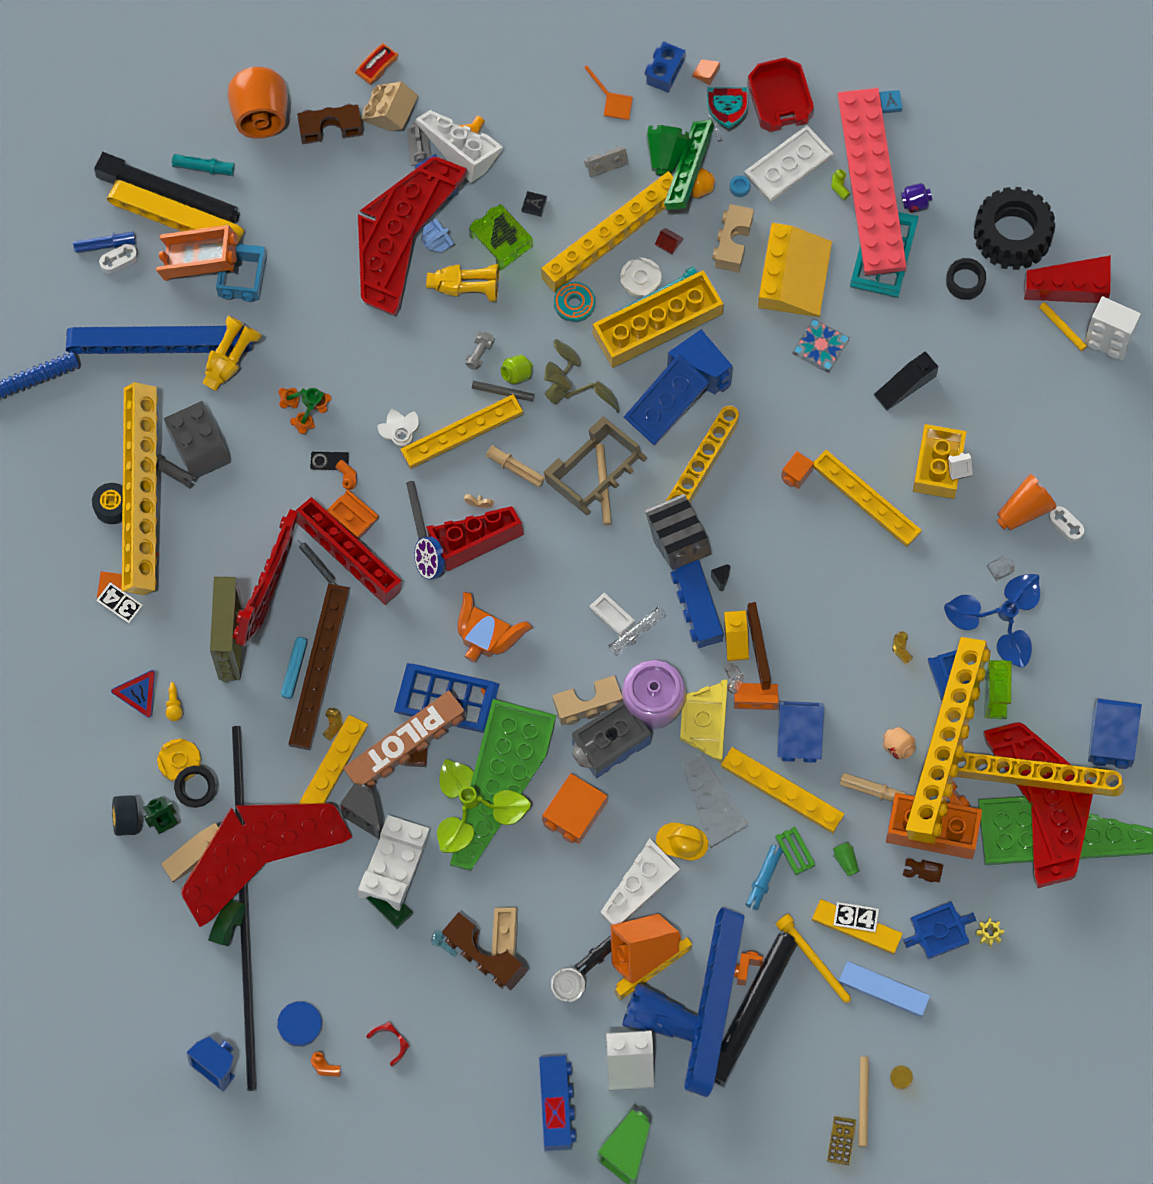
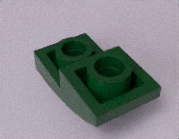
M230 900L218 914L208 941L229 946L233 926H241L246 904Z

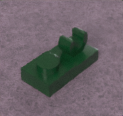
M372 896L366 897L396 929L413 915V912L404 903L400 911H398L387 901Z

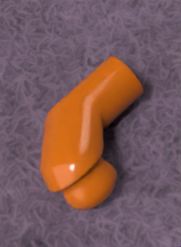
M340 460L335 468L343 474L342 486L345 489L351 490L356 486L357 473L347 463Z
M315 1052L312 1055L311 1065L319 1075L340 1077L341 1066L329 1065L321 1052Z

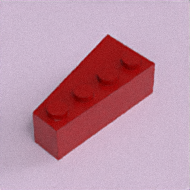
M1111 255L1027 270L1024 279V300L1099 303L1102 296L1109 299L1111 293Z
M512 506L485 512V515L477 517L473 515L465 517L466 519L453 522V520L447 521L443 525L435 527L434 525L426 526L428 537H434L443 548L441 556L445 561L444 566L447 572L524 535L522 522Z

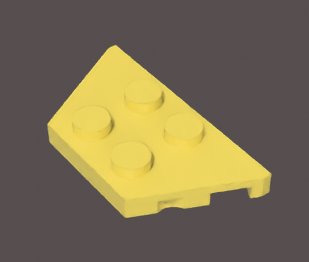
M725 679L711 687L706 686L698 692L686 694L681 715L680 740L719 762H722L728 682Z

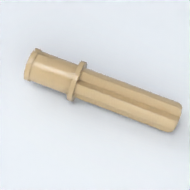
M494 445L487 451L486 457L500 464L502 469L507 468L536 487H540L543 484L544 476L512 458V454H506Z
M843 773L840 780L841 786L878 797L880 801L884 799L893 802L895 793H906L887 787V784H877Z

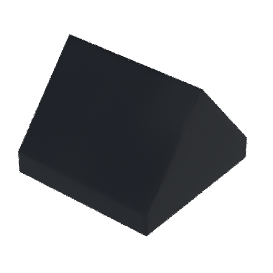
M728 564L711 570V579L719 591L722 592L730 575L731 567Z

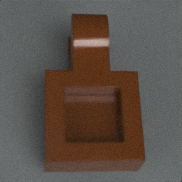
M906 859L905 866H909L912 869H904L903 876L911 878L918 874V878L924 879L927 882L940 883L944 865L922 860L920 863L913 859Z

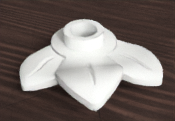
M391 409L387 416V423L377 425L378 432L384 439L392 440L399 447L407 446L412 441V433L418 428V416L413 411L404 417L398 411ZM400 435H405V436H406V438H405V439H402V440L399 439L398 437H399Z

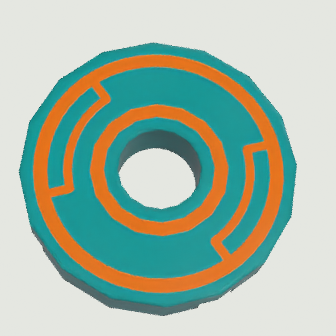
M569 282L563 284L554 295L555 311L563 320L580 322L586 320L594 311L595 296L593 291L583 283ZM575 298L580 301V304L572 306L569 304V301Z

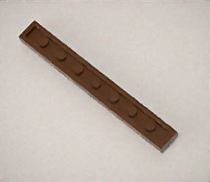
M328 583L288 743L290 747L311 750L350 591L349 587Z

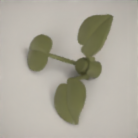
M555 339L553 342L554 347L567 360L568 365L562 371L555 363L551 361L547 363L544 380L554 383L545 392L548 400L556 405L564 397L569 399L572 395L588 388H593L595 393L618 413L619 405L616 396L610 388L600 381L568 392L572 389V383L565 375L572 364L579 367L581 360L574 349Z

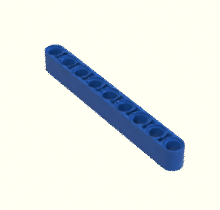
M71 327L66 330V351L68 353L72 351L74 354L210 353L211 350L216 351L220 345L227 327ZM243 328L234 338L227 353L232 352L235 344L237 343ZM252 342L247 345L243 353L252 350Z
M724 907L718 911L715 920L684 1085L686 1091L703 1097H708L714 1086L744 923L743 914Z

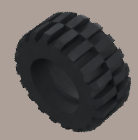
M1010 187L1003 188V192L997 190L992 193V197L987 196L978 209L974 225L976 246L978 250L982 249L981 255L985 259L989 257L991 259L990 263L994 265L997 263L1001 264V268L1013 267V270H1019L1020 266H1024V268L1031 267L1032 262L1037 264L1041 261L1042 256H1046L1051 246L1056 224L1054 222V212L1050 211L1051 206L1048 202H1043L1041 195H1034L1030 189L1024 191L1021 190L1022 187H1015V189L1011 190ZM1005 217H1019L1031 225L1034 233L1022 240L1008 239L999 233L995 223Z

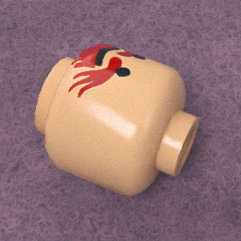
M902 727L889 729L884 734L883 748L895 759H907L914 753L916 749L915 738Z

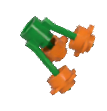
M280 388L278 390L280 395L279 406L283 409L286 407L297 408L299 396H302V402L307 407L306 412L298 413L296 418H291L290 424L295 426L300 434H305L307 430L315 427V423L309 415L313 408L318 410L319 413H325L327 411V403L331 401L329 394H325L316 388H309L308 390L303 388L299 392L295 388Z

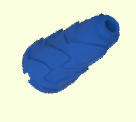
M638 983L627 1006L628 1014L625 1013L622 1025L627 1028L652 1031L670 1038L677 1037L693 1042L697 1015L684 1010V1007L665 999V996Z

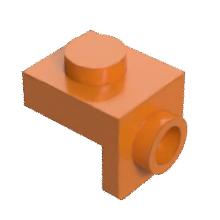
M751 951L746 952V954L741 953L740 964H736L734 977L737 978V985L746 986L748 966H762V956Z

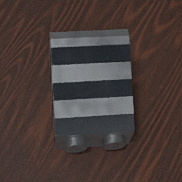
M685 494L645 510L653 542L672 570L712 554L708 538Z

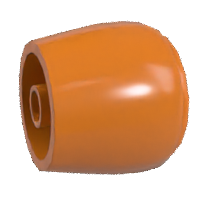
M251 67L237 73L229 82L227 98L238 131L244 136L251 138H266L279 133L285 126L288 104V90L283 77L274 70L265 67Z

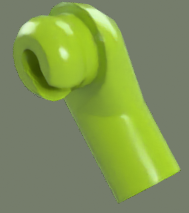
M838 169L832 175L831 188L843 200H846L851 195L844 187L846 172Z

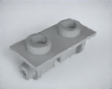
M413 122L411 128L407 129L411 166H415L431 157L427 135L416 122Z
M616 146V148L605 151V155L599 153L591 157L588 156L584 163L589 170L590 178L628 165L626 148Z

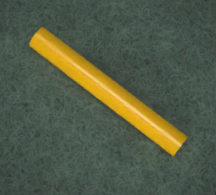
M1045 302L1039 306V309L1081 352L1087 348V345Z

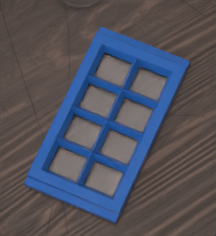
M407 663L394 712L413 717L449 690L466 714L463 717V722L455 727L484 733L492 700H496L500 684ZM482 688L485 689V694H484V695H483V693L481 692V689H482Z

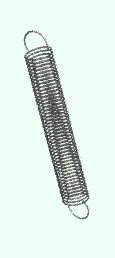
M304 542L302 548L299 546L300 549H303L301 551L304 554L306 553L305 556L312 560L311 563L318 567L317 570H320L319 572L324 575L323 577H327L325 579L329 580V584H331V581L336 578H333L334 575L320 559L318 561L314 552L312 554V550L308 545L306 547Z

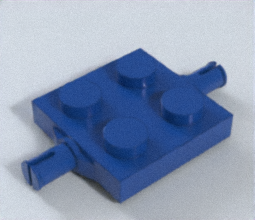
M949 902L913 916L910 921L915 930V936L904 939V945L908 948L919 944L923 948L928 960L965 946L970 942L965 932V925L977 921L976 917H974L975 914L972 912L961 917L956 912L953 903Z

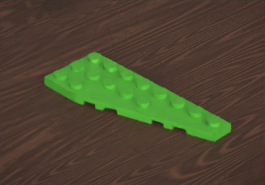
M495 699L492 700L470 787L475 789L478 796L494 805L493 797L500 791L510 790L519 794L523 793L546 757L556 715ZM481 802L475 808L467 809L465 823L473 827L474 837L466 848L453 853L450 866L472 871L502 825L494 819V809L488 808Z
M1025 797L979 799L978 808L982 809L980 826L985 865L1034 862L1031 804ZM1089 813L1080 859L1153 854L1152 828L1136 824L1130 825L1118 822L1119 820L1106 819Z

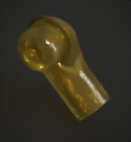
M900 631L893 638L892 650L905 664H908L913 659V656L906 650L908 635L906 632Z
M329 708L326 711L329 727L322 735L329 741L333 739L343 725L341 713L337 708Z

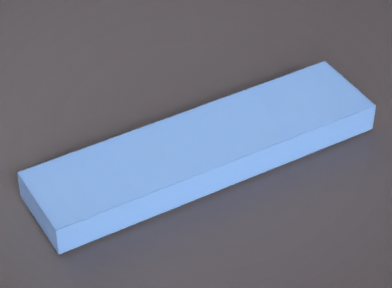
M847 961L839 979V983L921 1018L930 998L928 994Z

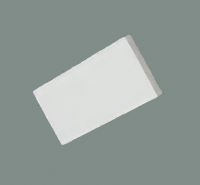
M806 125L745 170L744 175L771 203L830 160L834 153Z

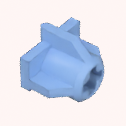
M436 218L423 227L422 242L428 250L442 253L454 244L446 233L448 228L444 229Z

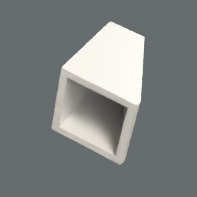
M652 1031L606 1034L609 1091L654 1088Z

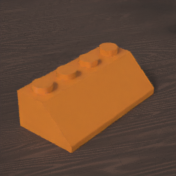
M895 793L885 843L973 860L982 809L946 803L948 805L947 814L941 819L942 831L941 835L936 837L935 844L910 840L906 832L915 796ZM928 815V816L924 817V819H925V820H928V819H930L932 816H931V815Z

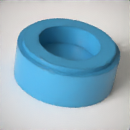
M736 176L730 181V192L734 196L744 197L749 193L750 181L746 177Z

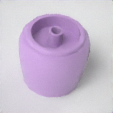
M658 660L644 661L633 667L625 677L622 687L623 702L629 713L642 720L646 727L651 730L661 729L671 724L682 710L686 696L684 679L678 670L667 662Z

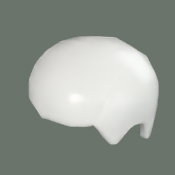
M565 968L559 970L553 976L551 990L557 999L563 1002H572L579 999L584 992L585 980L576 969Z

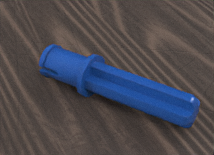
M134 231L121 234L113 232L111 236L74 241L73 249L75 252L115 247L116 249L118 246L125 244L135 245L136 239Z

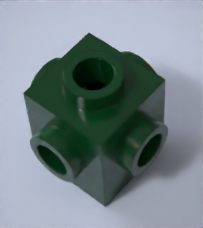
M163 797L153 799L143 807L147 814L143 816L149 828L153 826L158 834L178 824L174 816L177 813L170 801L166 803Z

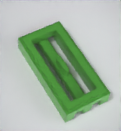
M795 826L791 830H786L782 834L775 836L795 876L815 867V863ZM790 835H793L808 862L807 865L803 861ZM786 838L801 868H797L782 839Z

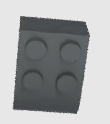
M203 401L164 418L166 428L189 474L199 478L231 463L225 445Z

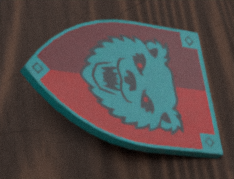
M707 87V106L711 116L727 128L741 121L748 110V87Z

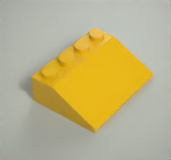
M771 223L758 308L820 317L832 241L791 225Z

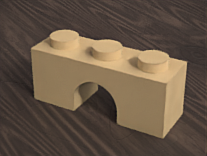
M730 204L728 211H724L722 223H725L724 228L719 229L717 241L720 242L719 248H714L712 259L716 260L715 268L740 272L745 246L736 244L732 238L737 235L749 236L754 209Z
M615 675L594 682L596 695L590 701L579 700L575 695L574 689L552 695L560 724L573 725L586 717L587 719L595 718L599 713L608 711L622 702L623 698Z

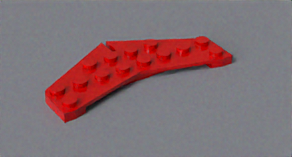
M432 157L360 210L362 214L375 219L374 221L358 214L361 299L366 305L396 316L401 304L413 237L462 183L468 172L465 167L439 157Z
M290 509L287 517H282L279 526L281 532H279L276 545H273L270 554L271 558H268L266 561L265 572H261L258 580L259 585H255L252 597L249 598L244 610H240L237 615L236 623H239V626H236L233 635L237 645L245 647L263 625L293 539L298 511Z
M1013 723L983 732L985 742L995 756L1071 765L1023 723ZM1003 767L1006 772L1009 771V767ZM1024 770L1021 776H1028L1031 770ZM1047 772L1042 778L1049 779L1053 773ZM1068 775L1066 776L1065 781L1070 782L1075 778V776ZM1089 779L1086 782L1087 784H1093ZM1017 785L1031 804L1034 879L1037 888L1072 880L1077 875L1093 794Z
M330 803L235 805L244 821L242 825L233 809L230 808L181 889V896L197 925L202 927L210 922L265 863L344 843L352 838L336 807Z

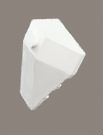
M431 110L418 117L415 121L449 162L465 167L468 170L465 178L471 183L486 174L503 149L490 136L481 133V135L470 131V127L465 125L464 127L458 126L453 123L452 119Z

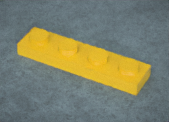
M685 938L683 941L681 940L678 953L637 982L631 984L626 978L619 981L615 989L617 998L621 1001L634 991L638 983L645 984L691 951L692 943L688 938Z

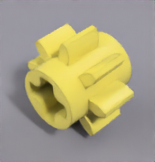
M989 918L986 924L983 922L979 923V927L982 930L976 931V936H981L980 944L985 942L991 948L994 942L1001 943L999 936L1004 934V930H999V921L994 923ZM988 929L991 930L993 936H989Z

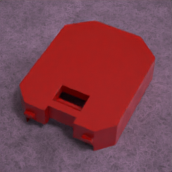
M786 57L758 63L748 75L747 86L761 128L768 132H775L781 130L782 126L796 123V126L808 124L814 113V104L800 63ZM793 114V117L780 119L782 116Z

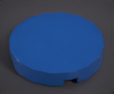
M296 1001L288 1004L281 1010L277 1019V1028L281 1038L290 1045L306 1046L314 1042L320 1034L322 1019L319 1011L313 1005L307 1002Z

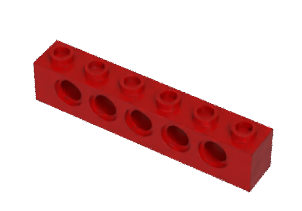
M310 497L296 509L298 511L296 523L384 605L400 593L402 580L317 501Z

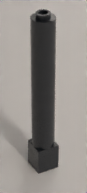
M102 151L94 167L96 178L114 184L116 180H121L236 224L239 220L240 212L237 206L128 165L124 159Z
M787 933L777 935L721 1043L714 1083L724 1088L797 947L793 936Z

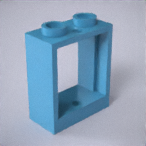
M237 244L235 251L237 260L258 262L254 288L226 286L227 271L218 272L216 283L217 295L224 299L239 298L248 302L253 300L259 301L266 262L265 247Z

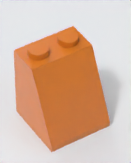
M659 914L610 925L612 966L631 984L637 982L679 952V943L681 941L679 931Z

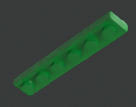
M713 120L693 122L688 142L681 154L664 202L666 210L686 208L715 126Z

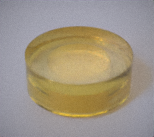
M897 1066L892 1070L890 1082L896 1089H906L912 1083L913 1074L908 1067Z

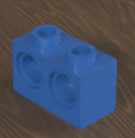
M663 41L661 47L655 49L652 64H648L644 73L646 75V84L669 93L685 61L686 50ZM657 73H662V74H664V75H663V76H657L656 74H657Z

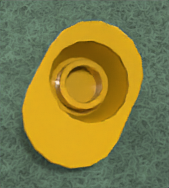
M671 822L662 826L656 834L657 846L669 856L694 861L703 857L708 850L706 835L702 830L694 826Z

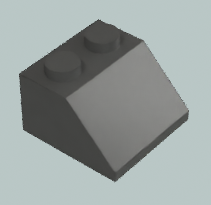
M354 783L340 803L342 816L372 836L380 839L381 830L372 790L364 784L359 786Z

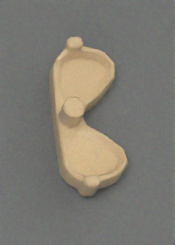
M465 494L464 501L472 506L490 508L494 504V500H482L481 495H478V499L470 494Z

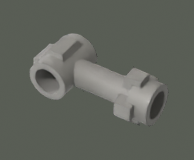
M479 331L474 341L478 345L473 354H468L465 364L467 367L476 370L478 366L480 367L482 364L480 357L484 349L490 350L495 338L491 337V334Z

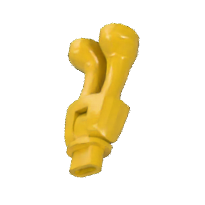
M460 264L436 270V273L427 272L426 288H434L435 291L451 296H459L461 293L480 292L484 293L490 302H497L499 265L492 264L487 268L462 270ZM464 279L488 280L482 282H462Z
M230 315L226 318L225 324L227 329L216 351L211 350L206 364L207 371H205L206 377L202 382L217 391L220 384H224L240 368L237 363L250 342L259 341L262 337V334L258 331L244 326V323ZM243 328L237 343L235 344L232 352L230 353L229 357L226 356L225 354L227 353L234 338Z

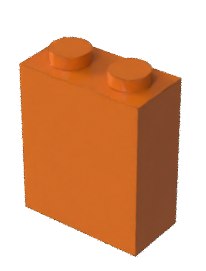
M570 773L543 813V825L552 832L556 830L563 834L562 837L566 841L580 844L608 803V796Z

